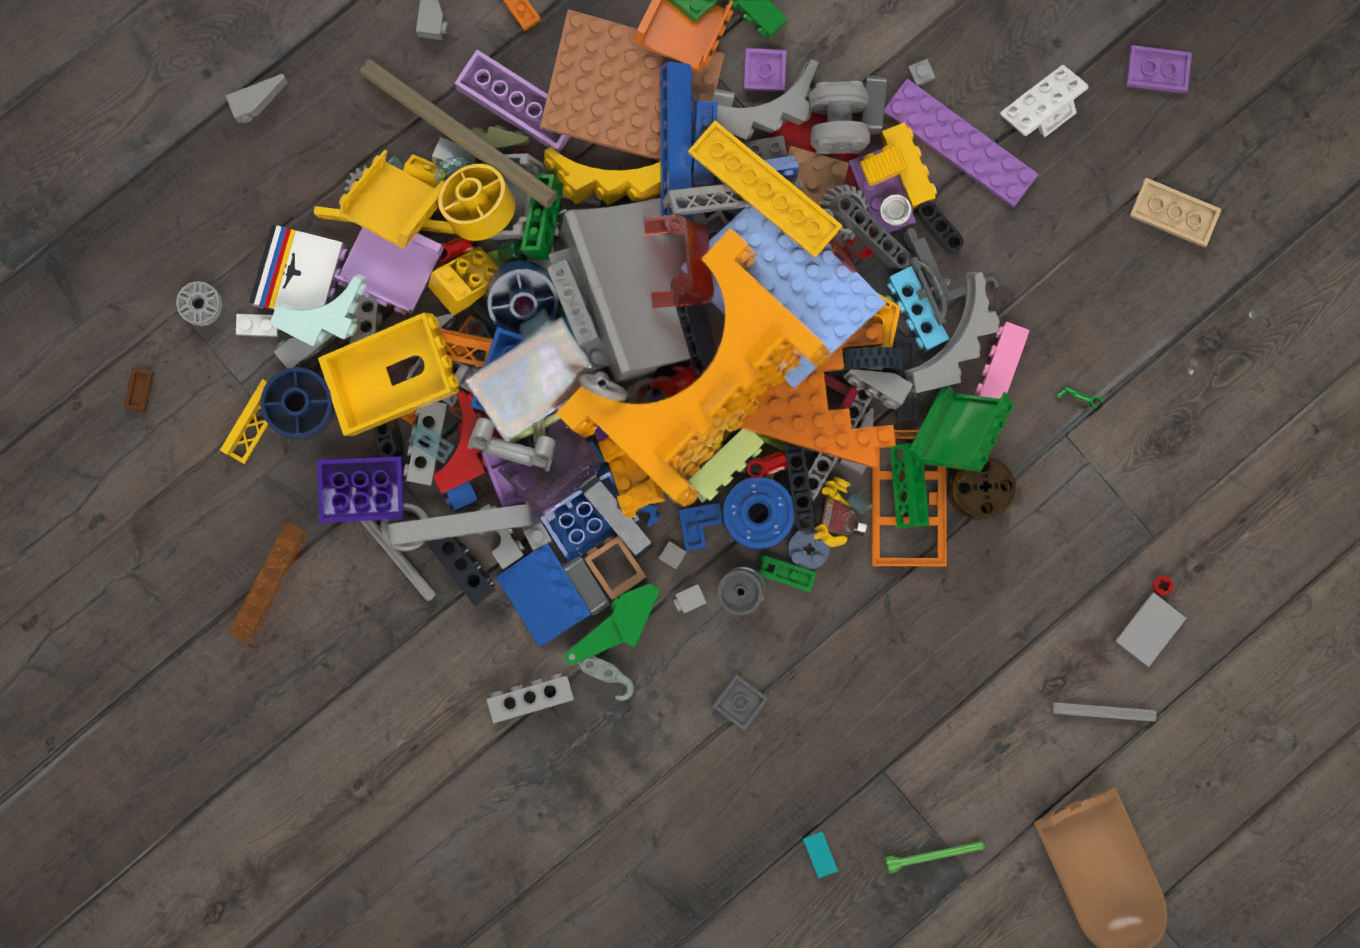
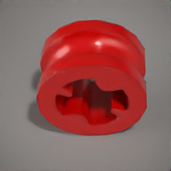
M1161 576L1153 581L1152 587L1155 593L1165 595L1172 591L1173 582L1170 578ZM1160 580L1167 582L1168 587H1165V591L1158 588V585L1161 584L1159 583Z

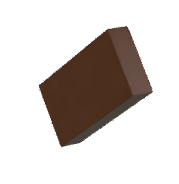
M132 368L124 408L146 412L154 372Z

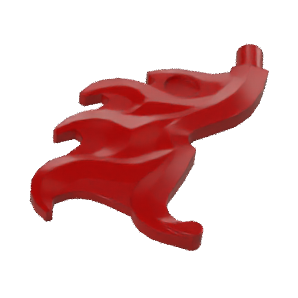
M673 366L672 370L677 371V374L674 376L662 375L654 378L650 384V390L652 391L655 387L661 388L668 399L689 388L700 377L695 374L693 367Z

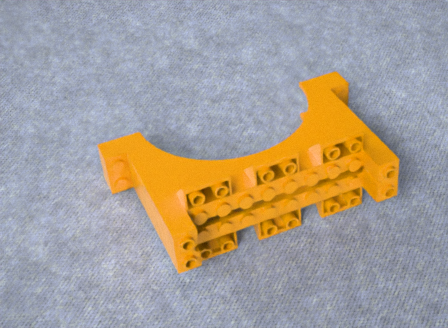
M731 228L702 258L720 285L726 314L725 329L720 348L705 373L683 392L666 400L648 404L618 402L594 394L581 386L556 413L573 431L584 438L592 435L598 425L674 501L684 507L691 505L697 499V494L699 493L686 478L695 475L700 468L699 465L704 460L707 461L713 456V451L716 447L712 443L717 442L723 436L725 429L729 432L737 430L742 425V420L757 409L759 401L755 397L762 395L769 383L773 386L782 383L791 368H796L803 356L817 368L819 365H824L829 360V355L831 354V351L815 334L744 270L755 262L757 254Z

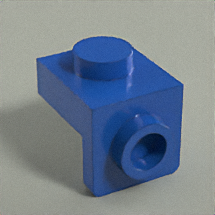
M648 504L639 509L651 514L647 524L648 527H652V524H657L660 513L657 512L658 507Z

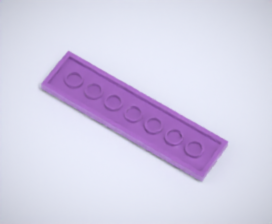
M906 79L884 109L885 115L898 124L905 122L907 128H911L915 137L1012 208L1015 207L1038 176V173L909 79Z

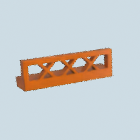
M438 328L448 348L446 353L449 351L451 353L447 354L451 360L484 367L493 339ZM461 345L468 354L460 357L453 348ZM478 349L486 351L485 362L477 360L473 352Z

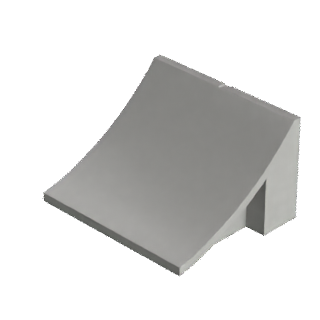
M661 198L606 208L571 210L564 214L559 236L564 250L549 254L548 258L551 266L564 260L571 263L602 339L586 347H580L581 351L594 371L608 367L607 372L610 380L619 386L633 384L643 377H653L658 367L691 360L670 284L673 279L688 277L680 267L698 251L686 235V232L706 219L704 212L695 213L692 226L685 230L661 228ZM699 289L718 352L723 339L726 316Z

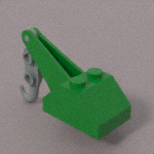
M647 584L621 594L620 598L615 597L611 609L614 610L613 614L565 654L566 662L569 664H579L584 673L607 683L624 684L627 687V692L623 696H615L616 700L623 701L630 698L634 690L633 683L613 664L601 660L594 655L623 642L636 647L660 593V589Z

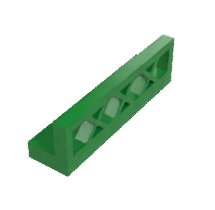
M913 443L890 447L897 529L929 526L924 464L917 463L909 452ZM903 449L904 457L902 461L898 459L897 450ZM902 470L905 472V479L903 482L900 480L899 476ZM903 491L907 493V500L905 501V503L901 499V494ZM905 511L909 514V523L903 522Z

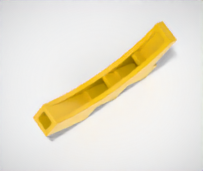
M552 147L545 150V167L547 170L552 171L558 180L563 183L562 190L565 197L570 198L575 204L593 194H596L597 198L603 200L607 205L626 195L636 203L653 200L661 195V161L639 169L624 171L602 170L576 163L562 156Z

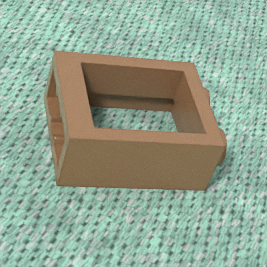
M614 535L603 541L605 545L600 549L594 547L586 553L588 557L585 558V561L612 601L615 597H619L647 578L619 536L615 538ZM618 544L637 574L611 590L592 560Z

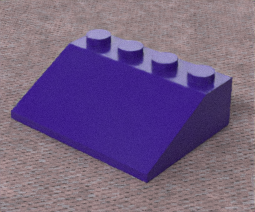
M403 457L317 460L319 523L403 519L405 476H403Z

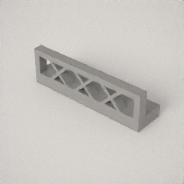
M725 184L670 190L663 199L664 207H671L674 216L751 206L745 200L737 201L741 197ZM720 201H726V202L723 203V204H719V203H718V202H720ZM707 203L706 206H700V205H698V204ZM688 205L687 208L678 209V206Z

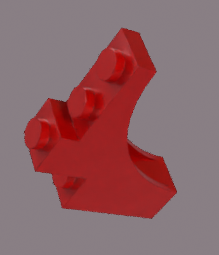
M467 390L457 393L463 417L462 435L459 445L450 461L433 475L441 494L488 472L480 453L482 450L468 449L477 419H486L482 411L470 407L474 393ZM495 426L492 436L501 439L503 436Z

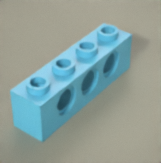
M912 266L890 276L887 280L889 282L887 288L891 295L895 294L898 300L896 304L901 307L900 312L905 313L907 317L905 322L909 330L914 331L917 337L915 342L918 348H923L924 352H927L947 342L949 337L943 326L938 325L934 316L935 312L928 297L919 300L920 295L916 292L923 289ZM909 288L912 291V296H904L902 289ZM919 306L922 311L921 314H913L911 307ZM928 324L931 332H922L921 325Z

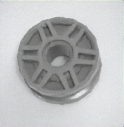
M196 281L188 283L177 295V310L181 317L192 325L201 327L210 325L222 313L223 302L220 294L205 282ZM199 299H203V307L200 309H196V301Z

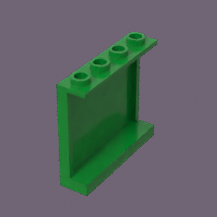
M950 385L941 387L909 452L917 463L981 472L992 448L996 444L1001 430L1004 428L1009 414L1013 410L1014 404L1007 392H1003L999 399L954 393Z

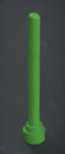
M975 842L900 859L899 857H894V855L885 857L887 871L891 874L897 872L903 866L983 850L985 844L983 842Z

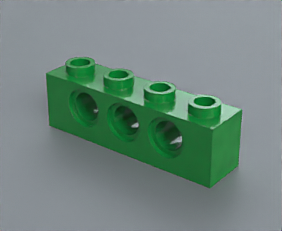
M554 174L535 175L537 179L556 191L558 197L550 208H546L532 197L530 199L521 251L530 260H549L548 255L551 254L563 192V184Z

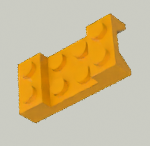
M610 437L598 442L604 461L609 463L620 495L617 499L623 516L632 519L635 517L637 510L648 504L666 501L662 488Z

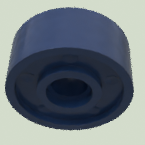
M526 260L512 261L498 268L489 279L486 288V301L489 315L498 328L528 337L542 332L554 320L558 311V295L550 274L542 266ZM520 296L531 298L530 302L523 306L514 303Z
M300 367L284 369L272 376L262 391L261 411L265 421L274 431L292 440L312 439L323 433L334 418L335 408L326 381L309 369ZM296 395H303L305 397V406L298 412H292L289 406L291 399Z

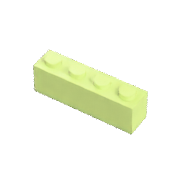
M742 429L688 480L699 491L697 497L702 502L707 498L711 501L719 493L716 489L721 484L725 487L733 479L731 475L736 470L740 473L748 465L745 462L750 457L754 459L762 451L760 447L764 442L754 432Z

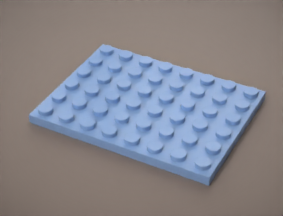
M747 206L680 267L688 277L696 279L699 289L726 316L720 285L702 258L731 228L757 254L755 262L744 270L827 346L831 354L886 305V302L830 243L814 258L752 206ZM803 356L800 364L788 371L785 380L794 389L816 367Z

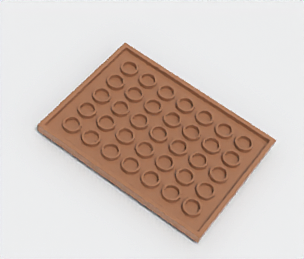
M568 9L540 129L661 161L660 67L668 61H675L634 43L637 32L636 28ZM711 51L709 54L712 55L708 67L703 66L701 73L691 69L693 73V80L691 82L693 100L712 101L715 88L717 89L724 53ZM692 101V103H691V111H692V112H693V101Z

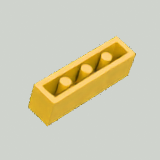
M904 122L882 131L880 137L884 147L892 144L894 147L898 145L907 165L908 171L899 174L898 177L911 205V210L920 207L925 201L933 202L937 191L934 184L929 182L927 166L925 164L922 165L920 149L912 141L914 135L911 128H907Z

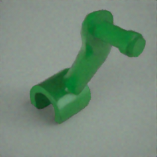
M1063 387L1064 390L1056 395L1057 398H1061L1067 393L1077 399L1088 402L1092 409H1096V406L1093 404L1094 399L1098 400L1100 404L1103 403L1100 396L1090 397L1069 387Z

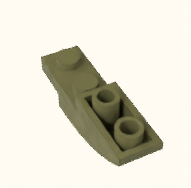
M495 125V127L489 126L487 134L479 128L469 129L500 152L512 151L518 147H526L530 144L529 136H526V133L515 130V132L506 131L507 128Z

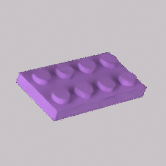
M882 149L874 151L872 153H874L875 155L882 152ZM864 156L848 162L857 188L862 191L861 197H867L865 204L870 205L867 208V212H870V215L888 233L916 223L912 212L908 221L900 226H892L886 223L881 216L880 208L887 197L897 194L906 197L898 175L870 187L860 165V161H863Z

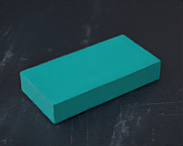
M822 831L803 838L818 878L838 871Z

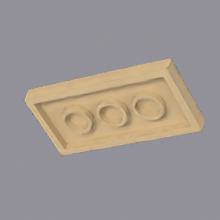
M1145 178L1129 217L1205 248L1222 209Z

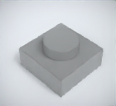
M928 59L908 67L913 82L917 86L935 79Z

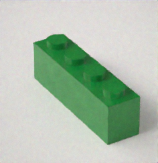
M731 0L733 1L731 8L734 10L738 9L742 13L741 16L748 24L752 23L756 27V32L762 38L766 37L770 41L787 24L788 18L770 0Z

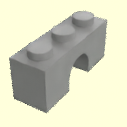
M487 504L479 511L496 509L497 507L496 505L492 507L490 504ZM512 529L497 531L501 537V543L498 548L492 551V554L503 570L525 556L523 554L525 548L519 540L515 542L511 536L514 533Z

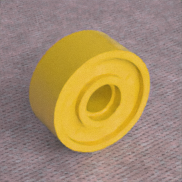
M472 164L454 172L443 184L438 199L440 211L453 230L460 237L473 241L488 239L501 232L511 221L516 206L514 194L500 172L486 164Z

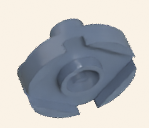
M816 530L809 535L798 531L790 539L788 553L798 567L807 570L815 569L823 565L829 556L830 547L824 542L814 539V534L817 533ZM808 543H811L812 547L815 548V551L811 552L810 555H807V552L803 550V546H807Z

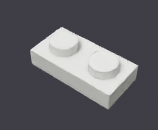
M237 314L236 335L278 337L279 329L269 324L273 315Z

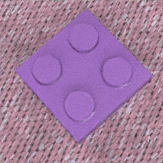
M746 48L744 90L784 92L786 50Z

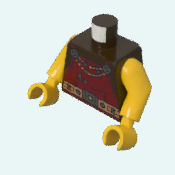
M834 481L825 482L827 487L822 489V493L824 495L829 494V497L826 498L822 506L819 524L814 528L817 531L814 534V539L822 541L833 548L849 543L853 534L864 536L867 525L856 522L857 510L838 493L837 485Z

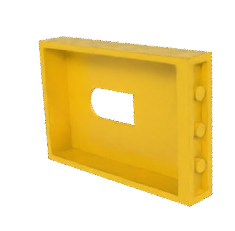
M422 313L318 358L326 384L331 393V399L343 436H355L459 393V382L453 374L451 368L452 361L446 353L445 340L439 333V323L433 314ZM415 355L423 359L425 367L420 375L392 386L386 367Z

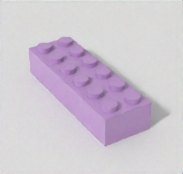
M479 50L475 51L455 81L456 89L548 148L552 147L560 153L570 137L540 129L547 94Z

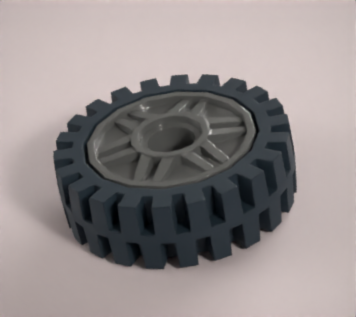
M867 347L842 352L844 362L842 372L845 373L850 369L875 372H892L903 369V353L900 348Z

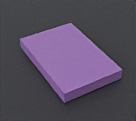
M1131 45L1126 87L1186 94L1188 92L1192 52Z

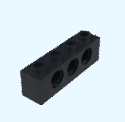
M457 537L425 541L474 606L477 607L496 592L493 588L496 586L489 575L485 578L481 572L483 567L476 559L472 561L468 556L471 553L464 543L460 545L455 539ZM447 543H453L454 551L451 554H446L444 551V546ZM465 559L467 562L466 569L458 570L456 566L458 560ZM473 575H477L480 579V583L476 587H472L469 584V579Z

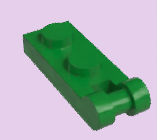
M761 555V564L757 570L763 574L764 578L811 592L816 572ZM769 564L775 566L773 573L767 572Z

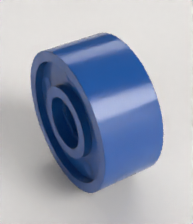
M764 477L749 478L738 483L728 494L723 507V522L728 534L735 542L749 549H766L776 545L788 534L794 521L793 501L787 490L778 482ZM754 505L763 506L768 514L767 520L763 523H754L749 518V508Z

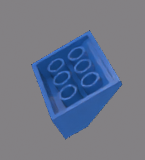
M604 463L591 472L597 476L618 502L617 497L620 495L614 477ZM591 472L534 506L568 562L579 555H584L603 543L610 536L617 534L577 486ZM636 514L635 517L632 518L634 522L639 520Z
M548 543L496 576L539 647L592 615Z

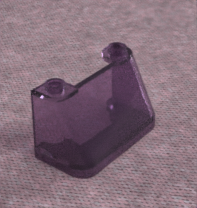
M561 418L553 423L549 430V436L556 442L548 472L544 468L533 465L532 467L524 464L519 465L513 461L506 462L498 470L504 480L537 517H543L551 512L578 489L577 484L591 472L596 474L601 466L591 446Z

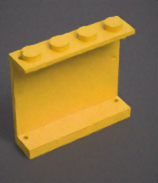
M384 150L380 156L377 155L374 158L369 169L365 168L359 181L353 182L348 194L342 195L339 201V205H341L340 215L394 245L405 249L439 207V193L445 182L441 181L436 188L431 187L387 163V150Z

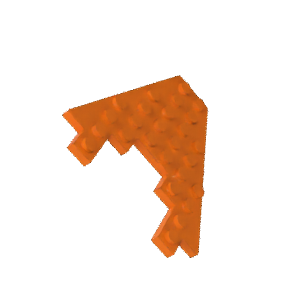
M881 323L863 325L830 355L829 360L824 365L818 366L796 388L793 389L786 380L775 386L769 383L766 391L762 395L755 397L759 401L757 409L742 420L743 423L739 428L870 468H877L875 449L896 446L893 425L851 429L849 409L828 411L824 372L844 369L842 349L883 345Z

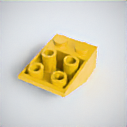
M479 246L433 271L428 287L451 314L455 315L472 305L486 293L489 279L499 267Z

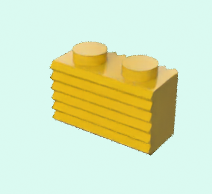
M893 144L882 148L881 153L876 155L870 153L863 157V161H860L870 187L908 171L898 145L895 147Z

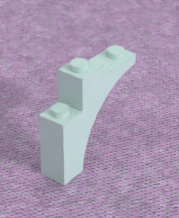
M361 274L355 275L346 290L325 306L298 308L284 303L277 305L269 324L311 346L323 343L327 336L325 330L342 339L353 336L358 326L356 325L358 318L352 316L351 313H355L359 304L356 301L367 287V284H365L367 277Z

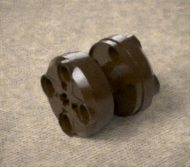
M988 457L986 465L983 466L981 472L957 469L954 472L957 474L953 485L949 480L947 489L949 501L959 515L969 520L982 521L1001 514L1010 506L1015 495L1016 482L1012 472L1003 462ZM958 487L962 489V494L959 492Z

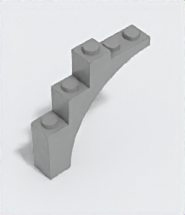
M812 59L806 62L799 77L790 89L770 103L748 108L718 105L717 122L738 140L744 142L751 138L754 131L752 127L769 134L779 130L783 122L781 117L797 125L808 121L812 111L807 99L812 90L810 88L811 81H814L818 74V69H816L818 62Z
M982 272L966 273L967 293L964 311L954 335L945 347L932 359L918 367L905 371L906 380L913 384L909 392L919 393L961 383L960 376L962 372L958 362L980 357L979 351L981 347L977 337L999 332V318L996 315V311H988L989 300L985 292L986 280Z

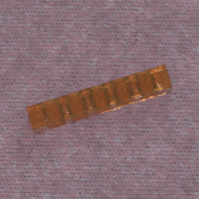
M285 522L228 634L246 643H252L308 534L306 530L292 523Z

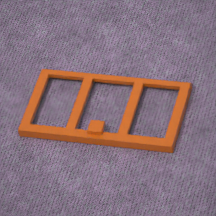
M894 430L895 439H915L919 430ZM880 448L875 449L877 468H872L871 566L946 567V467L938 466V471H925V480H938V492H929V505H938V517H929V526H938V558H880V525L897 524L896 517H880V480H893L892 471H880ZM901 471L899 474L900 480L905 479L904 471ZM903 517V522L909 523V517Z

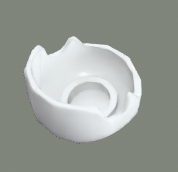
M898 194L887 197L880 208L883 220L892 226H900L906 223L912 212L908 199Z

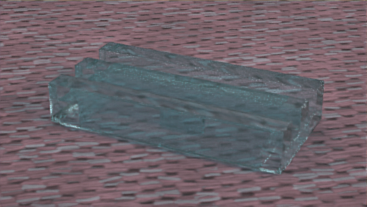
M421 424L417 426L408 441L443 464L455 447ZM420 430L448 446V450L446 451L419 434ZM418 437L443 453V458L416 442L415 438Z

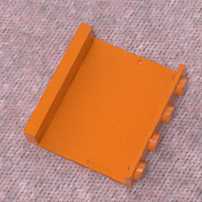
M652 0L637 29L633 42L677 63L691 64L692 70L701 73L703 66L708 67L712 55H709L710 52H715L719 44L717 37L723 36L726 29L724 22H729L734 12L731 10L733 1L730 0L729 5H726L725 9L715 5L696 23H693L668 0Z

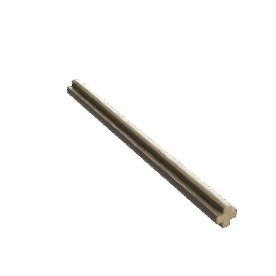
M369 59L361 67L360 73H362V76L486 165L497 169L504 178L543 206L550 208L552 203L556 201L558 197L556 191L374 61Z

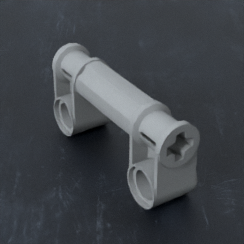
M477 419L468 449H479L484 451L485 454L532 467V465L544 468L547 472L549 471L556 445L552 438L540 436L537 439L535 448H530L493 437L495 424L489 419Z

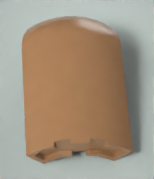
M1116 787L1092 794L1091 798L1081 801V803L1077 800L1064 806V810L1056 814L1051 812L1034 822L1079 925L1092 943L1098 948H1152L1160 942L1167 926L1165 898Z

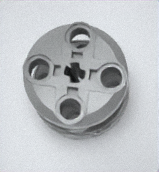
M819 82L809 93L811 111L827 115L826 123H821L811 128L810 142L811 146L816 149V153H860L870 143L869 126L862 122L852 121L853 113H858L868 108L869 91L864 87L863 82Z

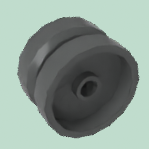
M739 565L732 568L720 581L717 589L718 599L722 607L729 613L747 615L754 612L765 599L767 582L763 574L756 568L749 565Z

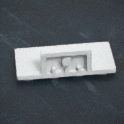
M1061 65L1001 111L1000 114L1022 135L1027 136L1038 127L1039 132L1046 137L1077 113L1073 100L1088 89V84L1066 66Z

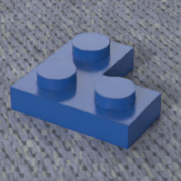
M715 503L679 510L686 551L706 548L703 527L723 524L720 504Z

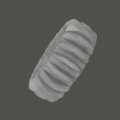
M845 184L842 186L837 185L834 189H828L827 194L822 196L824 201L818 203L824 211L843 225L834 239H840L841 241L851 240L856 235L830 211L829 203L833 197L850 195L866 211L870 206L865 204L867 197H861L862 191H856L854 186L849 187V185ZM841 201V202H840V206H841V208L843 209V208H844V204H843V202ZM855 215V222H856V223L858 222V217H857V215Z

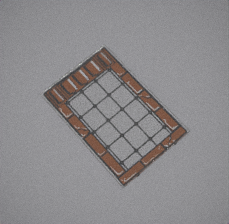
M560 317L466 378L465 381L491 421L495 424V428L499 431L505 442H507L565 404L582 386L579 382L582 375H594L596 372L574 339L571 331Z

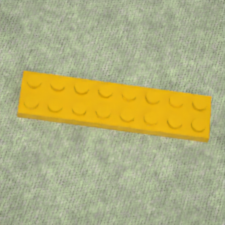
M714 121L688 150L690 156L812 257L816 258L842 229L843 225L718 122Z

